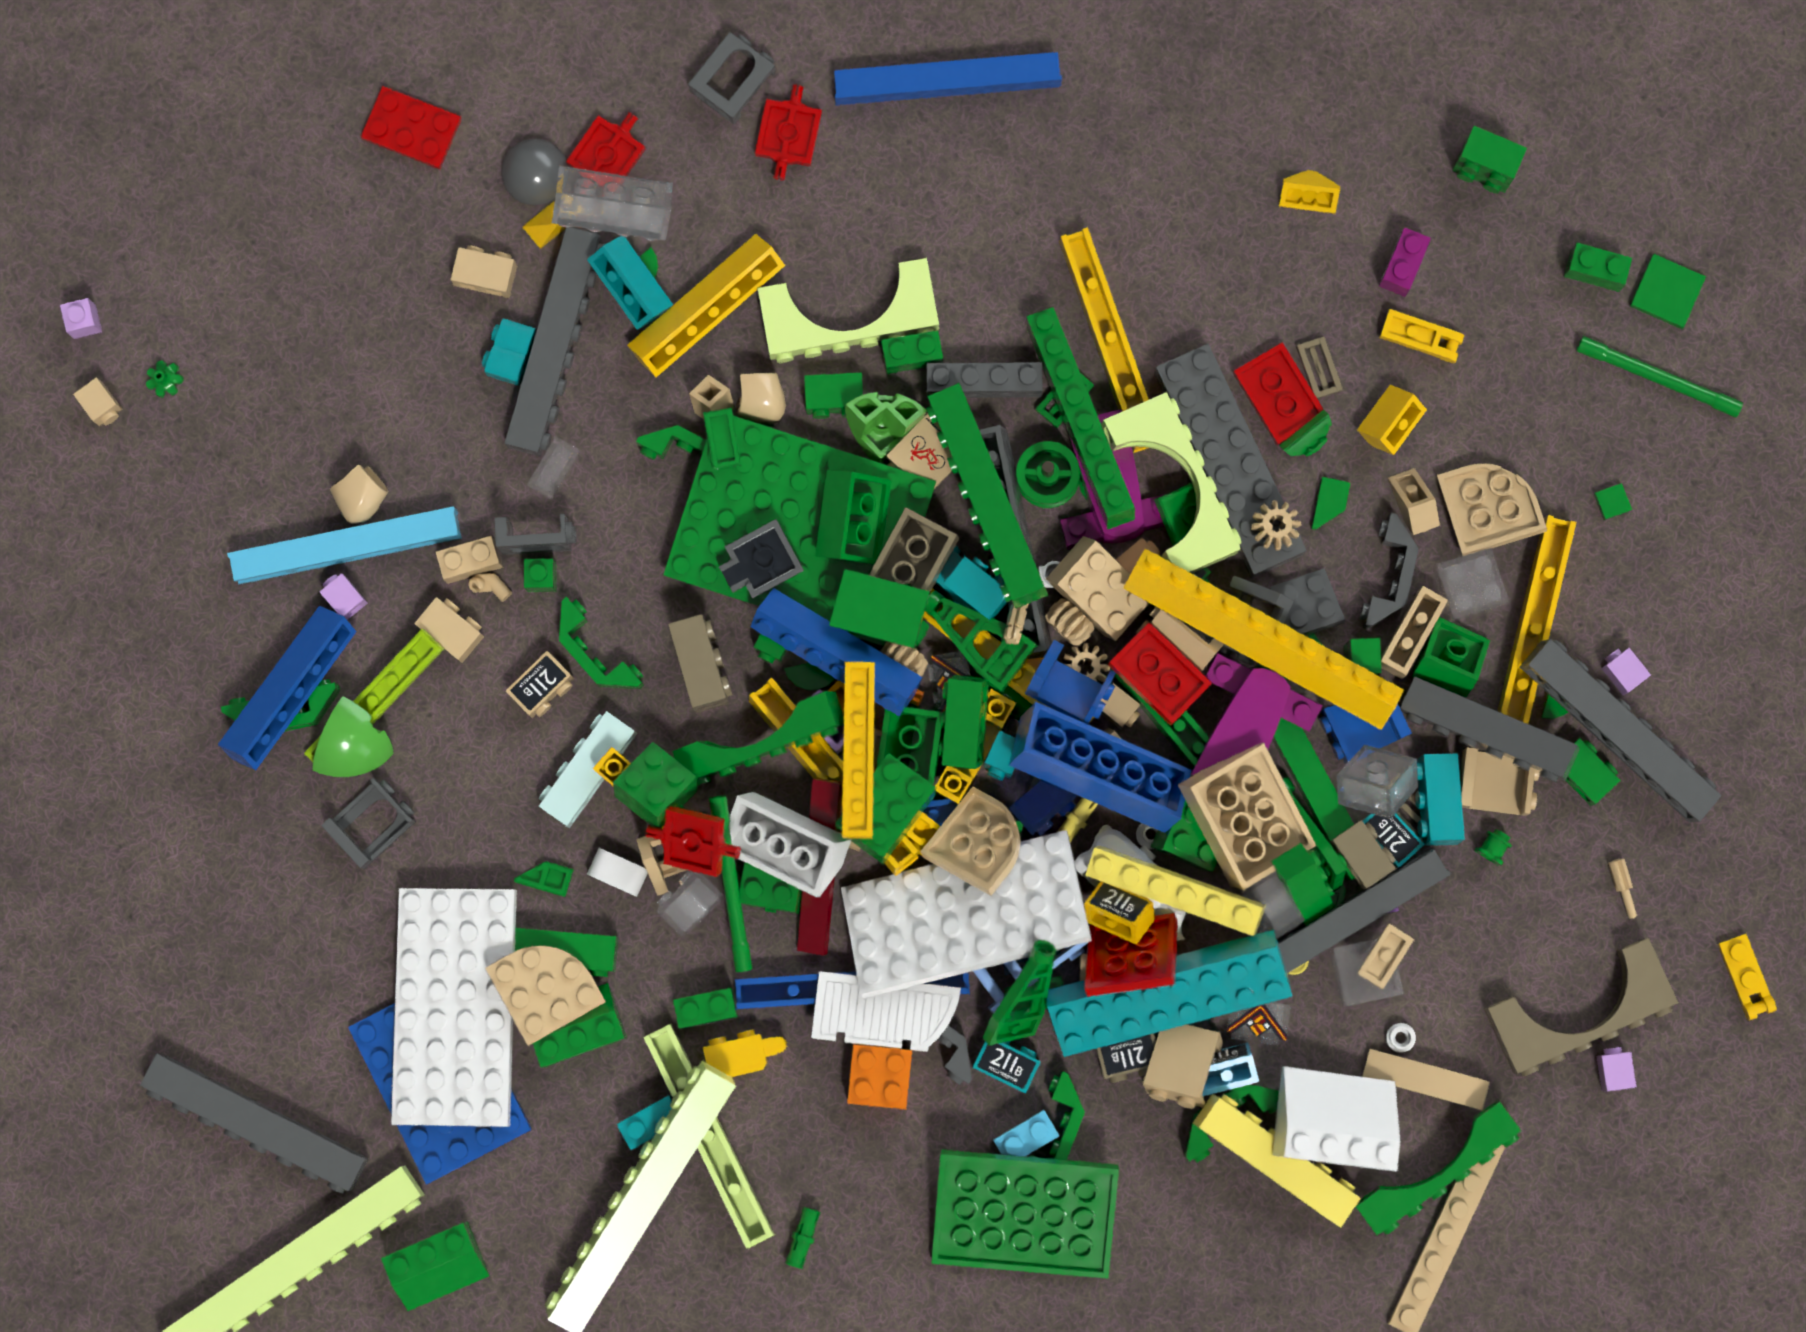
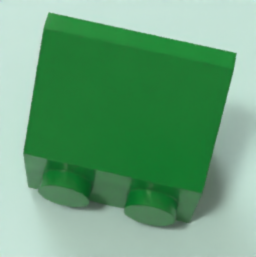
M1439 617L1421 649L1411 677H1417L1467 698L1478 681L1490 640Z

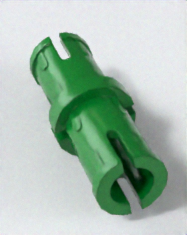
M803 1206L796 1232L793 1231L791 1236L793 1241L785 1264L803 1269L810 1244H813L815 1240L813 1235L821 1214L820 1211Z

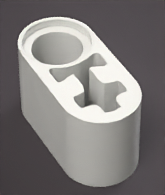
M598 848L587 872V875L636 897L648 874L645 868L601 848Z

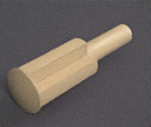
M1625 859L1613 860L1608 865L1616 892L1621 891L1628 918H1635L1637 914L1629 890L1633 886Z

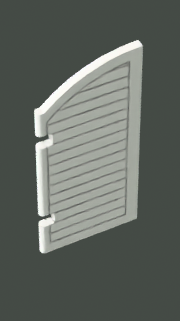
M819 971L811 1038L836 1041L837 1032L846 1033L844 1042L898 1049L902 1048L903 1039L911 1040L910 1050L928 1052V1047L939 1038L951 1021L959 1001L961 988L919 984L863 998L860 993L857 976Z

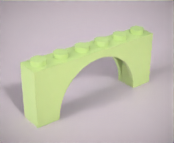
M927 258L899 263V285L890 307L873 323L852 331L829 330L809 321L794 305L788 293L786 283L758 288L770 359H776L777 363L794 360L793 356L805 354V358H813L822 355L821 351L833 349L834 353H841L850 350L852 345L861 344L862 348H869L878 345V341L883 339L939 330Z
M1166 392L1104 419L1101 425L1112 451L1135 446L1153 448L1171 456L1189 475L1196 495L1195 517L1187 535L1178 544L1166 550L1162 554V558L1192 574L1237 554L1241 549L1239 546L1241 538L1235 528L1231 529L1227 521L1229 513L1223 502L1219 503L1216 498V485L1211 476H1206L1202 468L1204 466L1202 455L1198 450L1194 451L1190 440H1192L1191 432L1186 424L1182 425L1178 417L1180 410L1175 399H1170Z

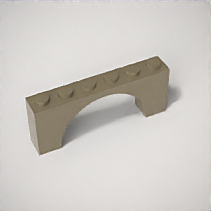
M1649 938L1641 939L1616 950L1622 968V986L1619 998L1610 1014L1601 1023L1587 1031L1576 1034H1563L1548 1030L1533 1021L1523 1011L1515 997H1509L1484 1008L1512 1073L1518 1074L1521 1072L1523 1077L1538 1071L1537 1065L1545 1061L1552 1065L1565 1059L1564 1053L1574 1049L1576 1053L1591 1048V1041L1601 1037L1602 1041L1609 1040L1619 1035L1617 1030L1628 1025L1629 1030L1645 1024V1017L1655 1014V1017L1658 1018L1672 1012L1670 1006L1677 1004L1678 1001Z

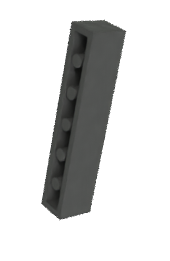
M1414 677L1400 708L1403 713L1407 714L1405 719L1415 724L1421 725L1424 721L1433 725L1432 730L1443 736L1448 737L1449 733L1460 737L1458 741L1469 747L1475 748L1476 744L1487 748L1485 753L1498 759H1502L1503 755L1514 760L1513 765L1529 771L1530 767L1541 771V777L1555 783L1558 779L1566 781L1580 750L1578 745L1417 677Z

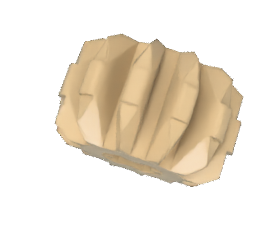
M1272 501L1271 510L1267 505L1263 504L1260 507L1262 514L1255 512L1253 515L1254 520L1259 523L1252 524L1251 530L1260 531L1254 539L1260 541L1262 538H1265L1266 541L1263 545L1265 549H1268L1271 542H1274L1275 550L1279 551L1281 549V541L1286 547H1290L1292 545L1290 537L1294 539L1299 537V533L1293 528L1300 527L1301 521L1292 520L1298 512L1292 510L1288 514L1286 510L1289 504L1286 502L1281 509H1278L1277 501ZM1275 520H1279V526L1283 530L1281 531L1279 528L1277 532L1273 531V525L1269 521L1273 523Z
M1061 598L1057 603H1054L1045 615L1046 621L1073 646H1080L1090 637L1094 630L1093 623L1067 599Z
M888 642L881 649V653L918 675L923 676L928 663L924 655L917 651V648L913 649Z
M1084 643L1082 653H1080L1076 646H1073L1071 650L1075 657L1069 654L1064 655L1063 659L1071 663L1064 665L1079 673L1081 667L1078 664L1080 662L1084 664L1085 661L1090 662V669L1093 672L1089 674L1087 671L1085 676L1096 682V678L1101 682H1105L1107 677L1100 672H1107L1110 670V667L1107 664L1100 665L1108 657L1106 654H1102L1097 658L1098 646H1095L1092 653L1088 652V643Z

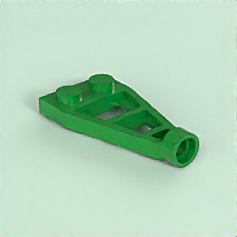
M936 590L929 595L925 612L934 617L976 672L984 679H988V682L1003 692L1038 645L1022 633L1020 642L1017 645L1007 644L1003 637L1005 628L1008 627L1005 623L993 618L988 620L981 613L946 599ZM943 604L942 610L937 612ZM959 614L975 622V626L966 638L961 637L951 626L952 621ZM981 631L992 632L999 635L1002 643L988 659L983 658L973 644L974 639Z
M1284 778L1282 780L1316 844L1310 850H1313L1321 861L1322 865L1320 867L1328 878L1326 881L1333 892H1335L1342 886L1347 863L1340 852L1335 853L1332 846L1294 797L1292 792L1295 790V786L1290 778Z
M1045 940L1034 942L1030 951L1029 961L988 1022L983 1039L989 1046L1035 1035L1045 1012L1054 964L1053 958L1056 954V948L1050 942ZM1038 978L1037 985L1027 987L1031 980ZM1032 999L1030 1008L1011 1012L1018 1002Z

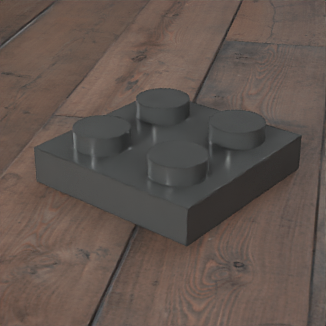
M1325 568L1270 587V590L1281 593L1293 600L1284 624L1305 636L1345 623V617Z

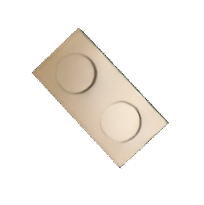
M1387 924L1356 974L1383 990L1414 939L1391 924Z

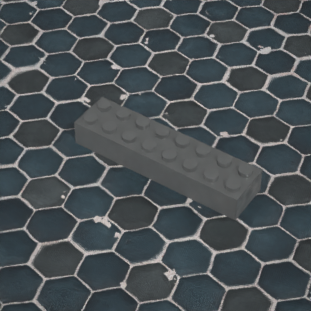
M1209 344L1157 366L1154 375L1162 392H1167L1170 399H1175L1180 410L1178 417L1182 425L1186 424L1191 432L1192 440H1190L1194 451L1198 450L1204 460L1202 468L1206 476H1211L1216 485V498L1219 503L1223 502L1229 513L1227 521L1231 529L1235 528L1241 538V544L1239 545L1241 549L1238 552L1250 578L1257 577L1303 556L1307 550L1300 535L1297 539L1290 537L1292 541L1290 547H1286L1281 541V549L1279 551L1275 550L1274 542H1271L1268 549H1265L1263 547L1266 541L1265 538H1262L1260 541L1254 539L1260 533V531L1251 530L1252 524L1259 523L1254 520V513L1262 514L1260 507L1263 504L1267 505L1271 510V503L1274 500L1278 503V509H1281L1284 502ZM1275 520L1273 523L1269 521L1273 525V531L1277 532L1279 528L1281 531L1283 530L1279 526V520Z

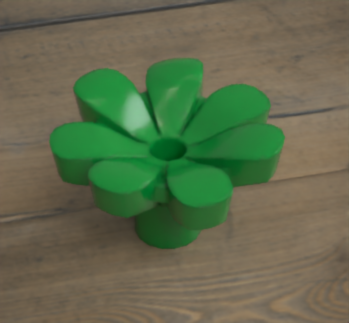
M158 361L156 363L157 369H148L147 375L151 379L146 382V386L149 390L156 388V395L158 397H164L166 391L170 395L177 394L178 389L175 384H182L184 380L182 375L176 374L179 370L177 364L172 363L167 367L165 361Z

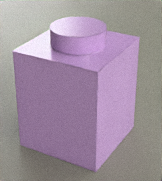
M89 298L60 305L66 332L74 339L102 332L96 305Z
M342 573L339 576L333 575L323 583L324 588L320 591L338 614L344 616L346 620L368 604Z
M1619 648L1605 658L1607 664L1602 667V670L1622 695L1629 693L1651 676L1630 648L1623 652Z
M1621 1047L1604 1049V1055L1597 1056L1602 1091L1636 1087L1631 1052H1622Z

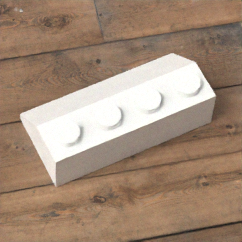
M755 792L738 795L730 815L729 826L732 845L741 847V854L738 859L815 897L821 896L842 867L852 840L850 838H842V834Z

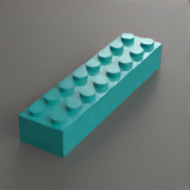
M1270 930L1255 934L1254 936L1251 935L1176 955L1175 985L1087 997L1085 980L1049 989L1047 1008L1063 1056L1066 1057L1293 996L1275 931Z

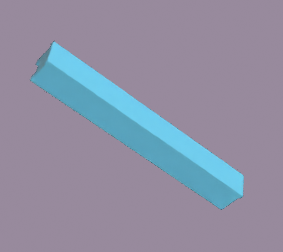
M453 506L230 552L227 555L230 558L234 581H238V584H244L462 538L457 517L458 510Z

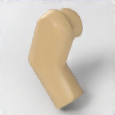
M494 573L476 574L469 580V588L475 593L493 592L501 602H504L512 595V591Z

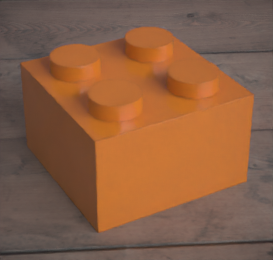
M853 1044L847 1104L906 1110L912 1050Z

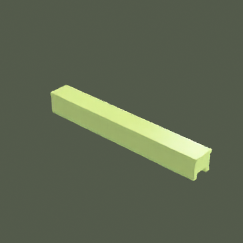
M669 1024L645 1036L644 1040L674 1098L679 1091L682 1093L688 1084L686 1079L693 1067L672 1024ZM716 1117L697 1148L745 1247L750 1248L775 1234Z

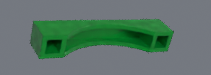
M825 691L799 701L792 715L782 727L756 744L735 748L719 745L711 741H697L672 752L676 761L697 776V787L712 782L710 777L719 774L720 777H725L736 773L735 767L744 764L745 768L757 765L762 762L761 757L770 754V757L774 758L787 753L786 748L796 745V748L809 745L813 743L812 738L820 734L822 738L839 733L838 728L844 726V715L836 691Z
M1497 1099L1474 1116L1471 1131L1463 1147L1455 1158L1442 1170L1427 1179L1412 1184L1378 1186L1360 1199L1356 1208L1376 1235L1382 1232L1387 1235L1400 1225L1397 1221L1406 1214L1410 1218L1423 1209L1421 1204L1431 1197L1432 1200H1436L1447 1191L1445 1186L1455 1180L1459 1183L1471 1174L1469 1169L1479 1162L1482 1166L1495 1156L1493 1151L1501 1145L1507 1148L1519 1139L1517 1134L1521 1132V1129L1499 1099Z

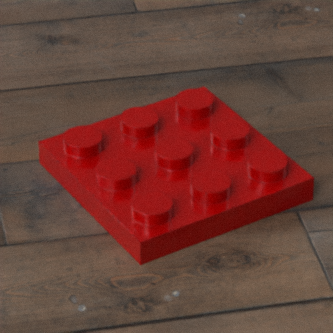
M1176 914L1155 915L1154 922L1137 944L1090 925L1089 930L1092 941L1088 942L1085 976L1087 997L1175 985L1178 930Z

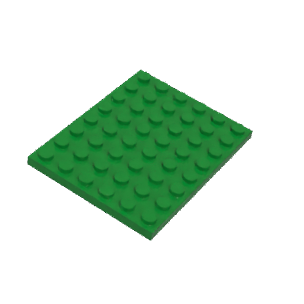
M733 416L742 466L713 471L707 438L663 576L760 606L772 589L775 588L830 621L844 569L869 575L874 565L815 556L827 470L851 471L891 479L882 550L905 507L925 517L936 481ZM776 519L804 571L753 599L746 586L733 593L719 566L731 560L725 546ZM846 631L856 638L884 646L885 641Z

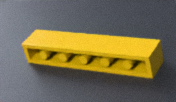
M755 234L627 346L639 362L655 377H658L757 291L758 288L785 266L772 246Z

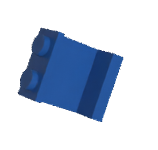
M1054 640L1035 672L1025 694L1058 712L1089 724L1092 717L1098 719L1106 703L1101 700L1108 701L1115 685L1111 684V681L1116 672L1111 670L1103 685L1057 661L1064 645Z
M1398 704L1382 730L1337 705L1324 708L1321 711L1322 717L1319 718L1326 734L1330 732L1335 743L1331 744L1336 758L1338 760L1343 759L1345 764L1412 734Z

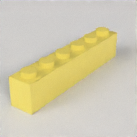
M1101 845L1094 847L1085 874L1088 877L1252 936L1257 933L1266 907L1263 903Z
M1212 1094L1193 1124L1326 1219L1342 1227L1361 1199L1353 1193L1355 1187L1343 1178H1340L1337 1182L1330 1177L1332 1170L1320 1162L1314 1165L1308 1160L1273 1156L1275 1130L1270 1128L1267 1132L1259 1126L1262 1121L1249 1111L1243 1115L1236 1110L1238 1103L1225 1094L1221 1098Z

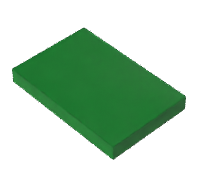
M844 569L829 626L915 649L930 592Z

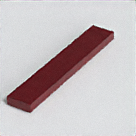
M821 778L812 780L809 819L836 831V822L841 815L843 782ZM835 877L820 897H815L802 890L797 951L822 956L828 954Z

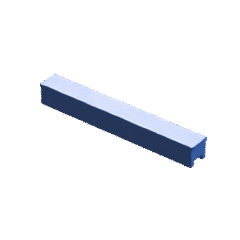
M1058 52L834 70L836 105L1061 87L1062 83Z
M857 972L837 973L857 976ZM968 972L923 983L961 988L960 995L970 994ZM819 974L736 979L737 1009L815 1004Z

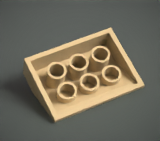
M1260 743L1214 764L1178 784L1230 887L1245 890L1275 871L1271 861L1299 843H1302L1307 851L1316 846L1264 743Z

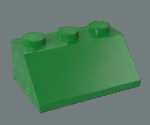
M827 470L815 556L875 565L882 552L891 479L851 471Z
M906 707L902 714L898 716L885 709L877 768L889 753L935 786L939 762V745L943 734V728L941 727L942 712Z
M609 983L598 986L606 1001L605 1003L532 1043L541 1068L627 1039Z
M468 1221L381 1258L391 1285L407 1311L490 1276Z

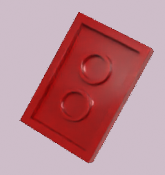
M382 86L361 138L440 170L462 118L459 115Z
M1283 342L1233 371V375L1277 446L1286 441L1324 410Z
M1150 622L1108 663V666L1170 726L1212 684Z

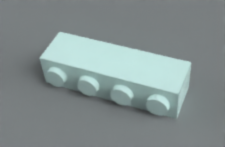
M607 711L603 716L599 714L590 726V729L593 730L587 739L582 738L573 750L575 753L570 763L565 761L556 773V776L559 777L553 787L548 785L539 797V800L542 801L539 807L569 828L604 781V778L592 768L611 747L622 755L637 735L633 729Z

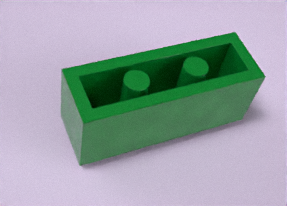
M954 675L948 678V682H945L943 699H947L946 711H943L941 716V727L945 728L944 739H941L939 745V756L943 757L942 765L977 769L983 765L989 689L988 679Z
M1299 843L1271 861L1291 907L1305 926L1335 908L1331 899L1334 892L1326 881L1328 878L1320 867L1322 865L1321 861L1313 850L1308 852L1303 844Z

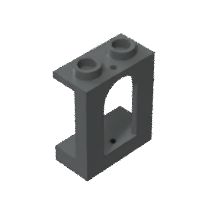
M729 32L689 82L688 86L692 94L735 125L741 117L740 112L770 74L775 75L776 70L773 64L774 60L763 51L760 53L756 52L751 48V42L744 36L739 34L736 37ZM741 51L755 62V67L728 101L707 84L731 54Z
M560 514L561 533L514 535L513 525L507 517L495 518L496 547L503 555L572 551L571 543H576V527L573 526L572 521H569L565 514Z
M1237 576L1233 577L1230 587L1238 591L1236 598L1250 606L1254 598L1275 606L1271 617L1284 624L1293 600L1281 593ZM1207 635L1206 639L1211 642L1213 637ZM1225 644L1218 651L1227 656H1230L1231 652L1237 653L1238 660L1253 665L1255 661Z
M372 778L370 780L372 784L335 818H329L321 825L361 869H366L416 823L411 817L415 812L405 801L398 803L392 796L395 790L384 779L379 782L377 779ZM377 800H388L397 811L396 820L363 851L344 829Z

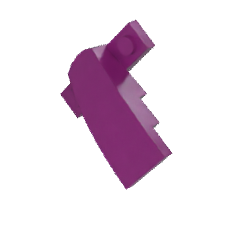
M1122 410L1099 414L1100 423L1102 424L1104 419L1122 412ZM1069 435L1074 455L1079 463L1083 488L1092 512L1060 520L1067 550L1072 549L1083 536L1097 542L1122 543L1135 539L1143 534L1144 531L1164 526L1154 499L1163 495L1141 500L1132 447H1126L1112 452L1134 504L1135 520L1107 530Z
M1217 652L1206 677L1213 684L1233 693L1234 696L1219 718V722L1205 744V748L1191 774L1195 775L1260 743H1264L1268 750L1281 718L1310 731L1323 705L1292 690L1287 681L1278 673L1264 668L1250 669Z

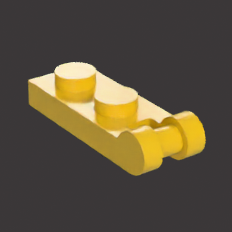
M1389 309L1379 338L1450 363H1456L1458 358L1456 351L1458 346L1462 345L1465 336L1457 331ZM1440 338L1448 341L1446 348L1438 346Z
M1747 934L1718 943V948L1746 1019L1750 1021L1758 1018V1014L1763 1012L1769 1014L1777 1011L1776 1003L1770 995ZM1758 993L1761 1001L1752 1003L1749 996Z

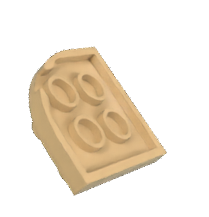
M1473 464L1437 475L1463 557L1547 532L1536 495L1528 483L1518 474L1515 475L1498 465Z
M972 787L920 852L926 860L992 896L1017 861L1020 851V833L1013 815L1004 804L979 789Z
M532 946L523 948L485 968L527 1046L606 1002L586 967L571 954L554 947Z

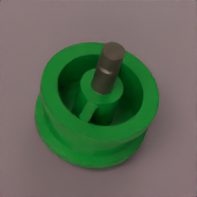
M1053 441L1039 442L1026 449L1021 455L1016 469L1020 493L1029 503L1040 508L1051 509L1067 503L1076 493L1080 480L1079 463L1073 452L1063 444Z

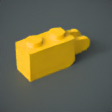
M754 1030L737 1033L738 1039L726 1042L725 1036L708 1040L709 1046L703 1047L707 1064L730 1077L764 1070L768 1063L767 1057L777 1055L778 1053L781 1054L788 1046L784 1037L776 1036L775 1038L762 1039V1034L755 1035Z

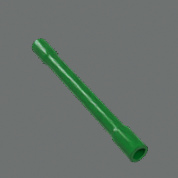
M1584 335L1579 342L1580 345L1577 347L1576 351L1598 361H1605L1684 394L1732 417L1737 418L1742 409V401L1720 392H1714L1613 350L1607 345Z
M726 795L709 798L711 815L724 818L723 837L725 844L732 845ZM723 855L722 878L732 937L735 972H745L753 968L749 943L746 938L735 859Z

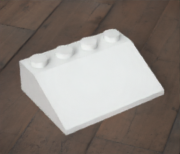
M1282 1067L1273 1156L1397 1171L1400 1134L1395 1081Z

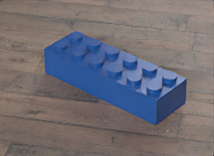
M1035 702L1020 718L1009 766L1164 833L1182 817L1185 798L1178 784L1190 778L1191 770L1038 702Z

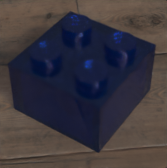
M1041 780L1015 802L1009 810L1032 836L1036 833L1042 836L1054 826L1051 822L1053 818L1058 814L1064 817L1076 807L1073 801L1077 796L1072 792Z

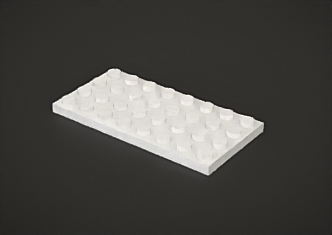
M1067 830L1021 841L1019 855L1014 867L992 896L935 864L904 871L897 876L892 874L841 887L859 988L863 998L1030 957V951L1037 940L1050 942L1055 946L1056 950L1092 941Z
M399 888L391 1125L510 1126L513 1019L485 968L515 952L517 890Z

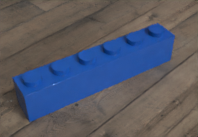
M773 588L758 607L750 626L751 628L844 684L845 662H875L874 702L898 716L902 714L916 694L923 678L922 676L845 630L829 626L830 621Z
M321 606L316 609L218 743V746L232 760L255 771L357 632L344 616Z

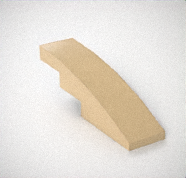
M1372 1049L1369 1050L1363 1077L1395 1081V1086L1398 1088L1483 1110L1490 1084L1486 1080Z

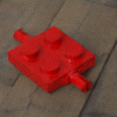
M796 84L792 85L790 100L780 102L766 99L755 156L777 162L773 176L776 180H778L779 174L780 180H785L787 165L798 164L811 167L822 110L807 107L801 103L804 87L799 85V88Z
M628 112L620 126L609 123L599 115L566 161L569 166L580 172L583 177L574 189L575 193L584 198L592 184L601 186L613 195L616 193L646 150L645 146L635 140L629 133L638 120L635 115Z
M671 806L666 809V820L663 829L651 825L646 829L647 838L661 840L664 849V865L717 877L722 873L723 855L738 859L741 854L740 846L725 844L723 837L724 818Z

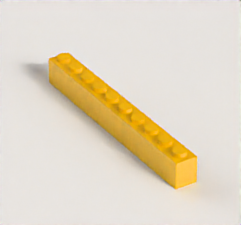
M1146 548L1123 589L1380 730H1382L1395 710L1404 691L1392 682L1379 677L1339 653L1326 648L1315 640L1306 637Z

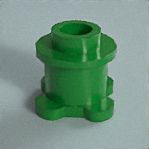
M1497 829L1493 833L1487 831V838L1481 847H1476L1474 852L1495 865L1502 866L1504 862L1501 858L1507 848H1512V845L1508 842L1510 837Z

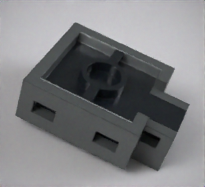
M776 519L725 546L731 560L719 566L732 592L734 593L746 586L752 599L804 571Z

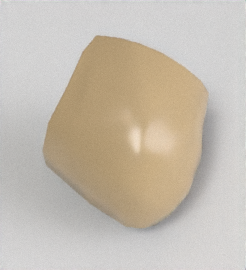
M741 374V397L736 403L737 417L755 423L777 424L784 415L786 408L784 391L778 374Z
M357 465L343 479L337 481L330 488L340 512L350 524H360L369 520L378 511L380 504L389 492L385 484L369 466L364 469L360 465Z

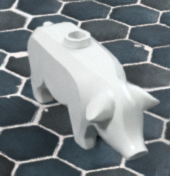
M1103 825L1095 836L1090 850L1080 854L1074 861L1076 870L1096 887L1099 880L1085 875L1094 847L1101 845L1154 865L1156 864L1153 860L1156 856L1146 846L1143 845L1139 849L1121 832L1112 829L1109 825ZM1149 899L1153 901L1155 915L1176 914L1178 919L1177 941L1184 940L1181 927L1186 912Z

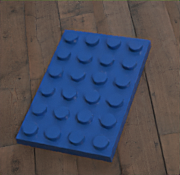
M395 1003L348 1027L391 1115ZM512 1088L510 1126L397 1125L426 1185L532 1130Z

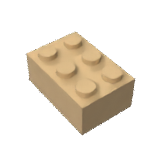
M1085 536L1080 539L1046 578L1065 599L1070 601L1093 623L1094 627L1102 635L1114 641L1123 634L1149 604V602L1123 589L1130 574L1096 540Z

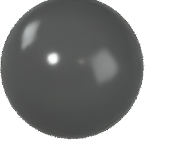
M542 139L523 140L514 145L507 152L501 168L503 184L507 192L519 202L529 205L548 203L555 199L566 186L569 175L567 160L562 151L551 142Z

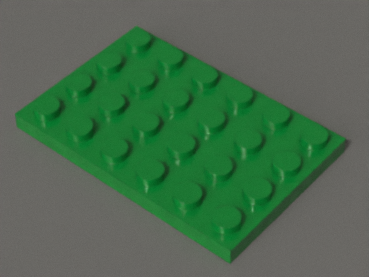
M941 1150L932 1264L1108 1279L1119 1164Z

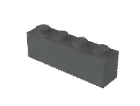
M1042 362L927 363V396L960 383L966 398L1042 397Z

